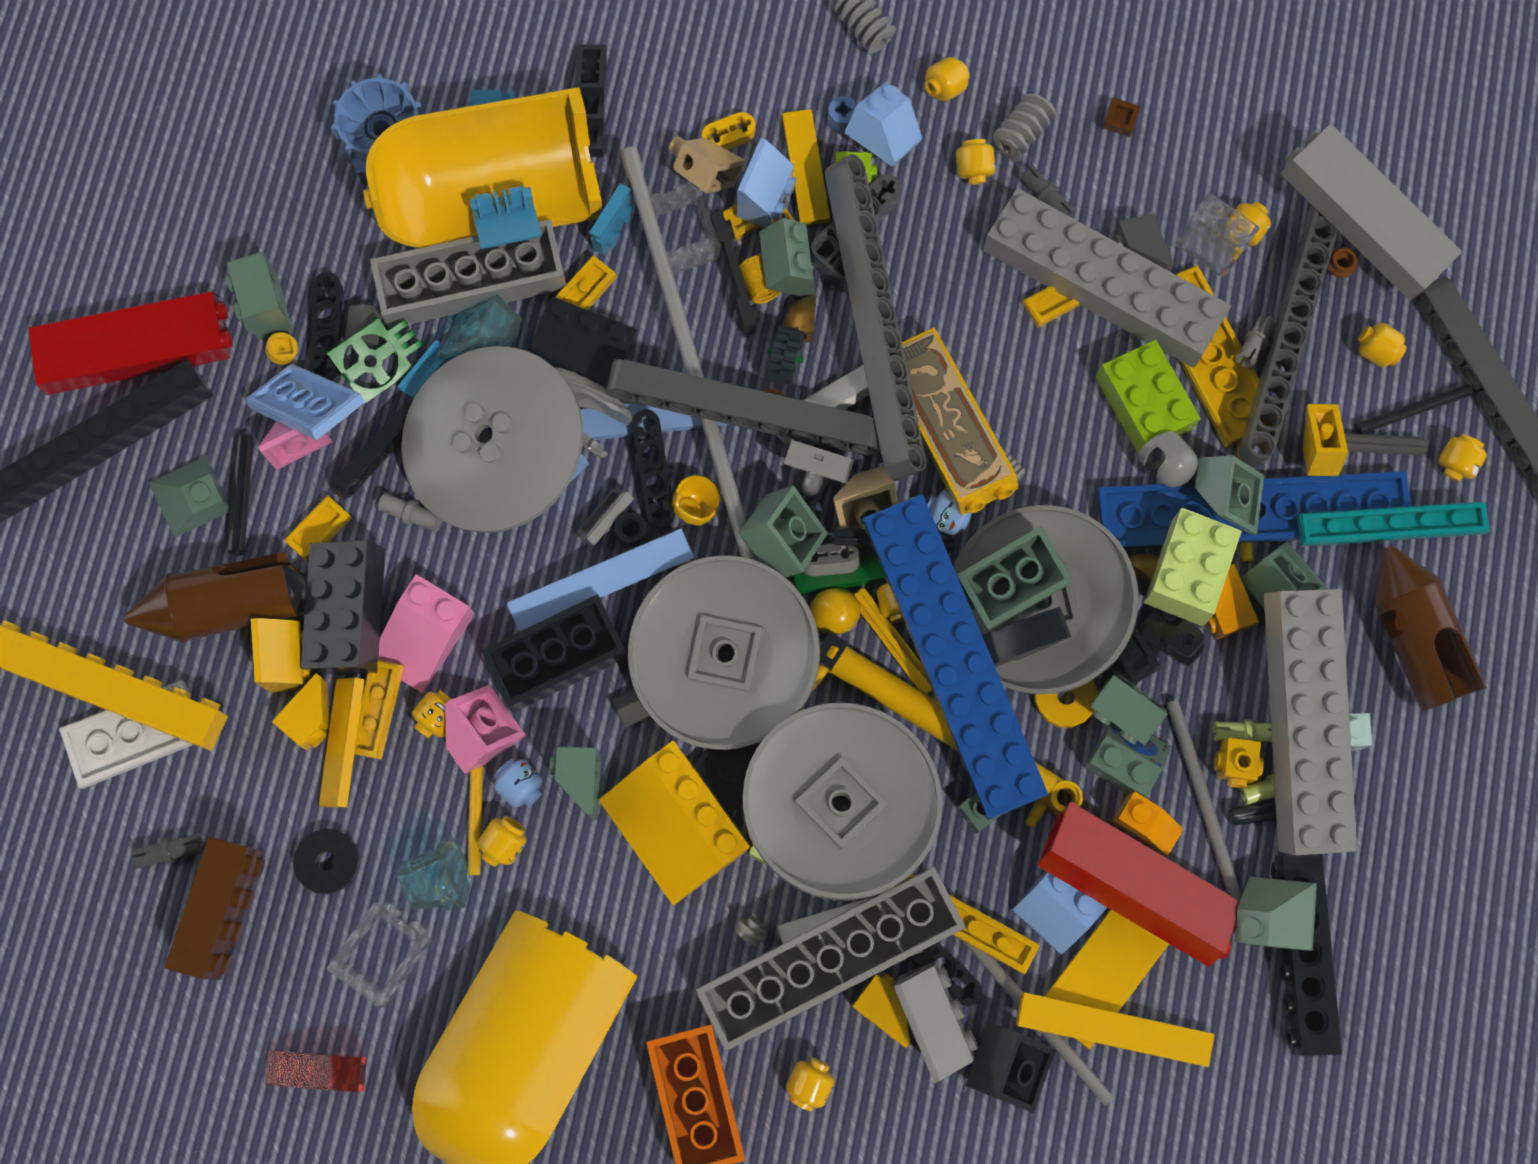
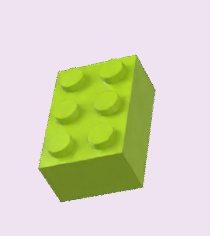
M1156 339L1103 364L1095 376L1137 453L1154 437L1170 431H1174L1181 436L1191 431L1201 419Z

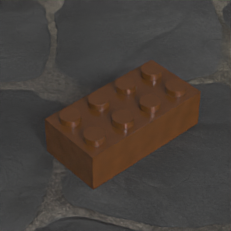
M209 836L164 966L165 969L200 979L222 980L223 974L226 975L229 972L233 961V956L230 955L233 944L239 941L244 928V924L241 923L244 911L251 907L254 899L252 887L255 878L261 876L265 866V859H262L264 852Z

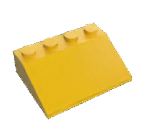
M674 740L644 761L599 799L601 805L673 906L752 848Z

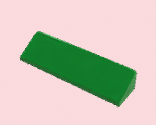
M876 552L859 554V567L851 573L808 576L802 572L793 575L797 590L801 595L818 593L829 588L844 589L886 582V576Z

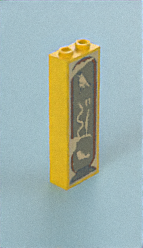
M935 327L902 342L923 445L961 516L968 512L976 513L982 510L987 503L996 499L1003 500L1010 497L1015 490L1019 489L1017 475Z

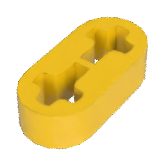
M745 112L730 115L706 125L702 130V138L715 143L713 139H710V135L715 133L717 137H720V142L715 144L726 150L732 149L753 139L756 132L755 119L752 115ZM739 123H742L744 127H747L746 132H742L741 129H738Z

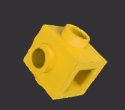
M1230 737L1221 741L1220 752L1217 751L1214 758V770L1218 771L1217 780L1227 781V786L1234 788H1247V784L1258 781V777L1262 776L1264 769V759L1260 757L1261 742Z

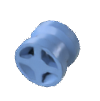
M839 96L829 104L827 121L832 131L845 134L844 132L857 106V103L852 98Z

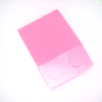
M416 574L397 602L380 637L378 660L404 666L401 681L423 694L475 613L470 606Z

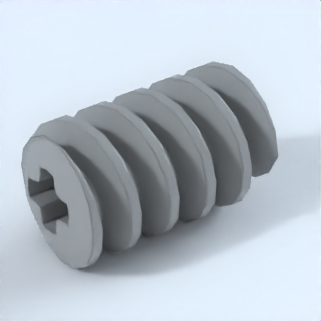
M837 0L834 11L841 15V20L848 24V29L855 33L856 39L861 41V45L865 50H868V54H874L888 44L897 28L894 25L886 28L890 20L887 16L880 18L883 12L881 8L872 10L876 4L874 0Z
M1036 94L1025 95L1022 102L1017 104L1015 110L1001 123L1000 128L994 131L993 140L996 147L1008 159L1015 162L1021 159L1020 153L1028 151L1029 147L1027 144H1034L1036 141L1035 136H1041L1043 133L1042 128H1047L1050 125L1049 119L1053 120L1056 118L1055 108L1042 96Z

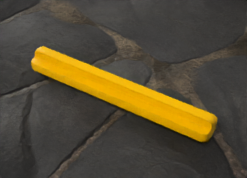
M862 588L855 592L854 595L860 604V613L919 691L926 695L931 693L933 689L919 658L890 620L881 615L880 607L868 591Z

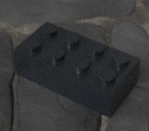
M368 540L310 543L301 669L317 673L318 675L378 672L377 662L379 657L386 549Z
M598 594L481 650L498 688L512 713L628 658L626 650Z

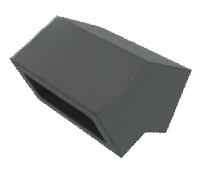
M366 304L349 306L345 339L374 319L379 318L381 321V309ZM368 334L361 337L368 348L375 349L379 342L378 335Z

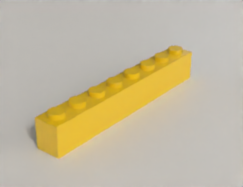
M5 620L2 621L0 625V669L212 752L228 718L226 714L219 711L220 704L206 698H202L200 703L190 699L192 694L173 686L172 691L161 688L163 682L145 675L143 680L132 677L134 671L118 664L115 665L114 669L104 666L106 660L87 653L86 657L83 658L76 655L78 649L59 642L58 646L55 647L47 644L49 641L48 637L33 631L30 632L29 636L19 633L21 627Z

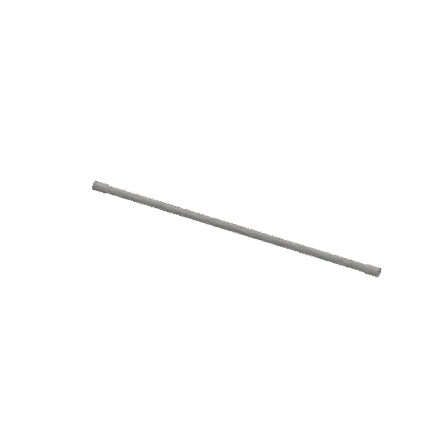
M633 146L624 148L620 151V156L626 176L631 184L686 373L704 378L645 182L644 170L638 149ZM700 418L741 557L759 562L756 555L739 534L747 520L718 423Z

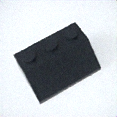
M552 297L539 320L529 352L547 361L554 368L574 371L579 376L586 377L607 390L612 362L614 360L631 361L636 351L638 329Z

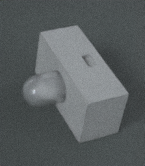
M791 440L784 464L805 470L806 474L802 483V489L808 495H815L820 491L824 477L847 483L854 460Z

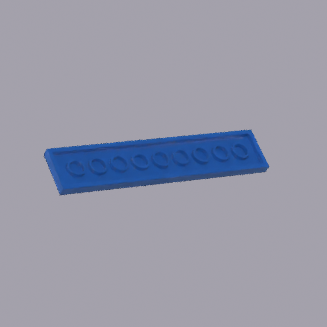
M1406 471L1345 474L1339 476L1269 478L1263 481L1257 535H1251L1220 517L1197 491L1195 482L1185 483L1179 487L1155 484L1099 487L1097 490L1100 523L1116 537L1124 550L1162 548L1171 521L1181 508L1241 530L1238 543L1300 540L1297 516L1303 513L1411 506Z
M923 494L864 517L862 521L986 819H992L1049 795Z

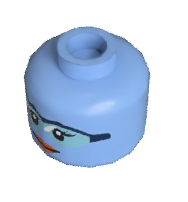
M948 490L941 491L938 497L931 496L928 502V508L939 531L952 536L956 535L959 531H965L972 513L968 512L961 516Z
M511 759L494 775L496 779L495 791L513 808L520 807L523 804L529 807L542 794L538 790L542 784L541 776L524 760L514 762Z

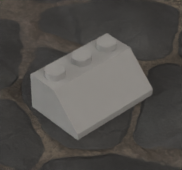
M936 961L900 975L894 986L934 1083L943 1080L973 1062L975 1057L974 1050L978 1049L972 1031H965L961 1022L965 1015L959 1000H952L948 991V987L952 986L948 973L944 967L939 969Z

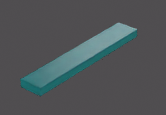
M1486 502L1303 513L1297 516L1301 547L1485 535L1490 532Z

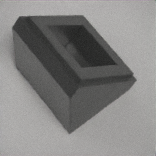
M635 689L612 699L625 728L650 717L640 702Z

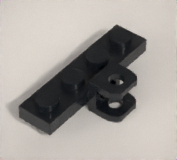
M1155 608L1138 629L1157 659L1165 651L1166 655L1178 663L1191 666L1204 651L1203 642L1205 637L1203 632L1188 620ZM1116 660L1110 668L1131 682L1118 660Z

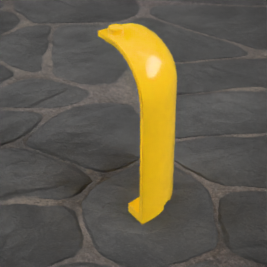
M580 88L417 115L403 119L387 128L375 140L367 155L366 177L369 189L363 190L367 209H374L376 221L381 231L398 243L418 248L477 236L469 199L475 198V194L481 195L490 193L491 198H494L493 191L495 190L497 196L501 197L503 196L502 189L504 188L506 194L509 195L508 189L520 187V185H523L524 188H531L538 222L551 219L552 226L556 227L598 219L602 213V199L594 163H590L591 159L588 148L590 140L586 111Z
M515 910L429 1056L417 1080L413 1096L412 1115L415 1131L422 1145L432 1155L445 1162V1164H529L552 1135L638 976L610 956L604 955L602 958L586 948L588 943L566 931L563 935L547 929L549 924L546 921Z

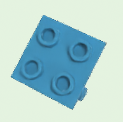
M520 185V187L508 189L509 195L506 194L504 188L502 189L503 196L501 197L497 196L495 190L493 191L494 198H491L490 193L481 195L475 194V198L469 199L481 249L542 237L530 187L524 188L523 185Z

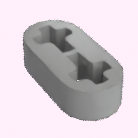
M820 545L803 573L808 576L851 573L859 567V549L855 546Z

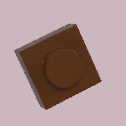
M1113 97L1102 129L1131 137L1141 106Z

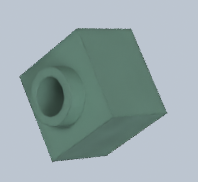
M975 793L956 809L977 834L999 816L987 820L985 815L979 814L976 807L980 802Z

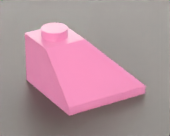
M276 422L258 448L271 465L278 470L332 443L328 432L316 441Z
M490 685L451 699L445 704L446 749L464 774L484 766L526 736Z

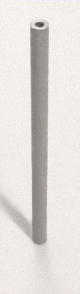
M1179 700L1166 703L1228 895L1240 901L1242 893Z
M963 941L1019 1006L1021 992L1023 991L995 958ZM1040 1031L1104 1106L1108 1105L1114 1099V1096L1061 1035Z

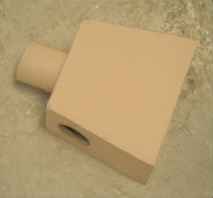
M676 136L669 145V152L677 156L673 166L674 170L705 193L734 187L746 161L705 138L685 141L681 137Z

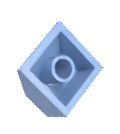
M887 82L883 83L857 104L844 132L892 167L922 140L910 98L901 93L897 87Z
M760 138L737 190V217L766 228L772 225L775 220L781 219L786 205L783 203L786 194H792L797 178L793 177L794 165L763 138Z
M1045 871L1012 911L1062 955L1094 924L1107 907Z

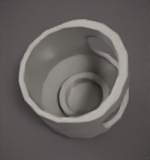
M1174 431L1165 432L1151 439L1139 450L1137 456L1140 463L1146 469L1158 470L1157 480L1167 487L1184 485L1195 475L1198 468L1196 454L1181 436ZM1154 448H1159L1166 456L1157 462H1147L1148 455Z

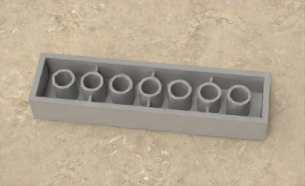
M1019 188L1016 189L986 237L984 252L1047 287H1054L1055 291L1070 300L1078 301L1079 305L1147 343L1156 339L1162 351L1192 368L1196 367L1232 306Z
M1342 589L1264 593L1278 852L1291 855L1357 852Z
M933 866L696 989V992L726 1052L966 927Z

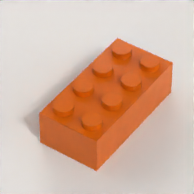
M710 1024L647 1041L646 1044L675 1164H735L745 1161V1154L713 1025Z

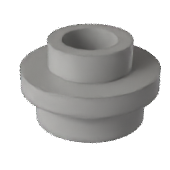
M752 916L748 919L743 917L739 919V926L735 931L744 941L752 946H757L759 942L766 940L765 926L759 920Z

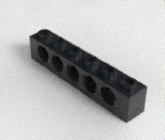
M1323 854L1274 856L1275 862L1271 864L1272 879L1287 881L1298 879L1301 882L1317 883L1313 951L1309 950L1310 958L1305 963L1299 957V949L1283 948L1284 961H1281L1280 964L1281 978L1283 981H1286L1287 995H1284L1283 1006L1286 1015H1289L1290 1028L1287 1029L1286 1033L1287 1044L1292 1049L1293 1055L1297 1056L1342 1055ZM1306 978L1313 984V992L1309 996L1305 995L1302 991V982ZM1309 1012H1312L1317 1020L1316 1026L1312 1030L1308 1029L1305 1024V1017Z

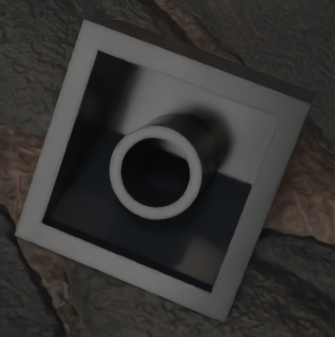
M988 1022L986 1030L981 1037V1044L976 1058L970 1068L966 1086L1034 1113L1056 1049L1018 1032Z

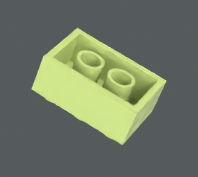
M1181 508L1171 521L1143 603L1204 626L1215 614L1242 531Z

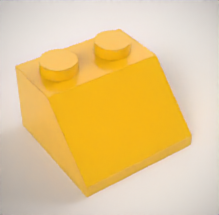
M264 618L251 619L255 683L270 693L301 690L314 676V673L301 669L304 625L299 621Z

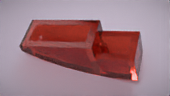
M269 1050L265 1085L361 1092L364 1091L367 1056Z

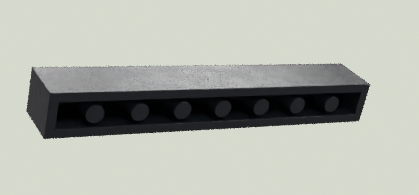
M187 359L0 470V523L213 397L214 395L199 371Z

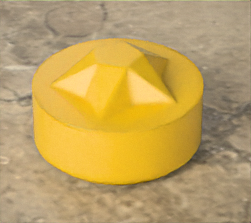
M278 332L269 337L265 346V352L272 362L286 365L295 359L298 352V344L291 335Z

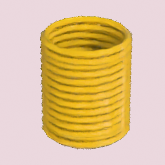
M762 254L752 256L739 265L752 303H766L780 295L781 292L766 289Z

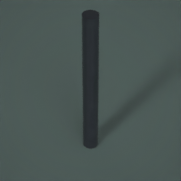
M1467 384L1356 423V430L1359 434L1370 432L1472 396L1473 389L1471 385Z

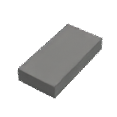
M613 488L577 530L575 535L583 542L594 546L634 498L625 490Z

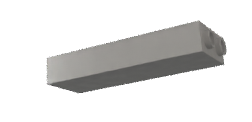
M1332 124L1322 132L1317 128L1304 141L1307 145L1306 148L1302 150L1300 147H1297L1285 159L1288 165L1280 174L1410 301L1422 293L1462 253L1424 213Z

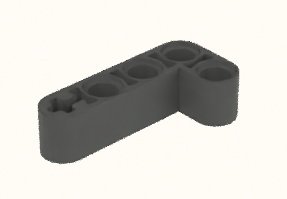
M881 175L869 186L877 225L898 204L901 184L893 175ZM832 221L812 242L811 264L834 287L846 292L848 291L846 277L839 273V271L844 270L835 222ZM820 250H828L831 253V255L828 257H822L817 252Z

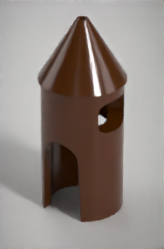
M1392 545L1383 549L1374 608H1377L1421 712L1452 702L1464 695L1486 689L1487 685L1442 585L1443 580Z
M286 552L174 575L168 573L124 615L125 623L181 643H187L188 640L250 627L251 619L254 618L281 620L297 616L288 592L283 566L265 568L269 565L281 563L291 565L290 559Z

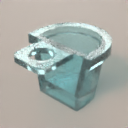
M454 840L440 841L435 849L402 862L396 872V876L411 909L443 906L444 910L448 911L452 910L454 905L456 909L464 908L468 900L470 891V877L467 875L468 865L460 846Z

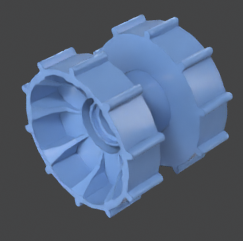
M378 74L377 78L366 79L358 83L354 80L351 81L352 86L343 93L339 101H333L336 108L334 114L335 125H332L331 129L335 138L342 140L345 149L342 151L347 163L353 164L361 183L367 181V155L371 146L379 137L378 134L403 119L424 114L421 103L415 102L406 82L399 84L393 80L384 79L381 74Z

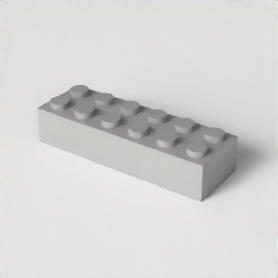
M551 219L539 222L542 237L481 249L477 235L370 259L381 314L387 327L391 328L403 319L409 325L561 291L566 286V281Z

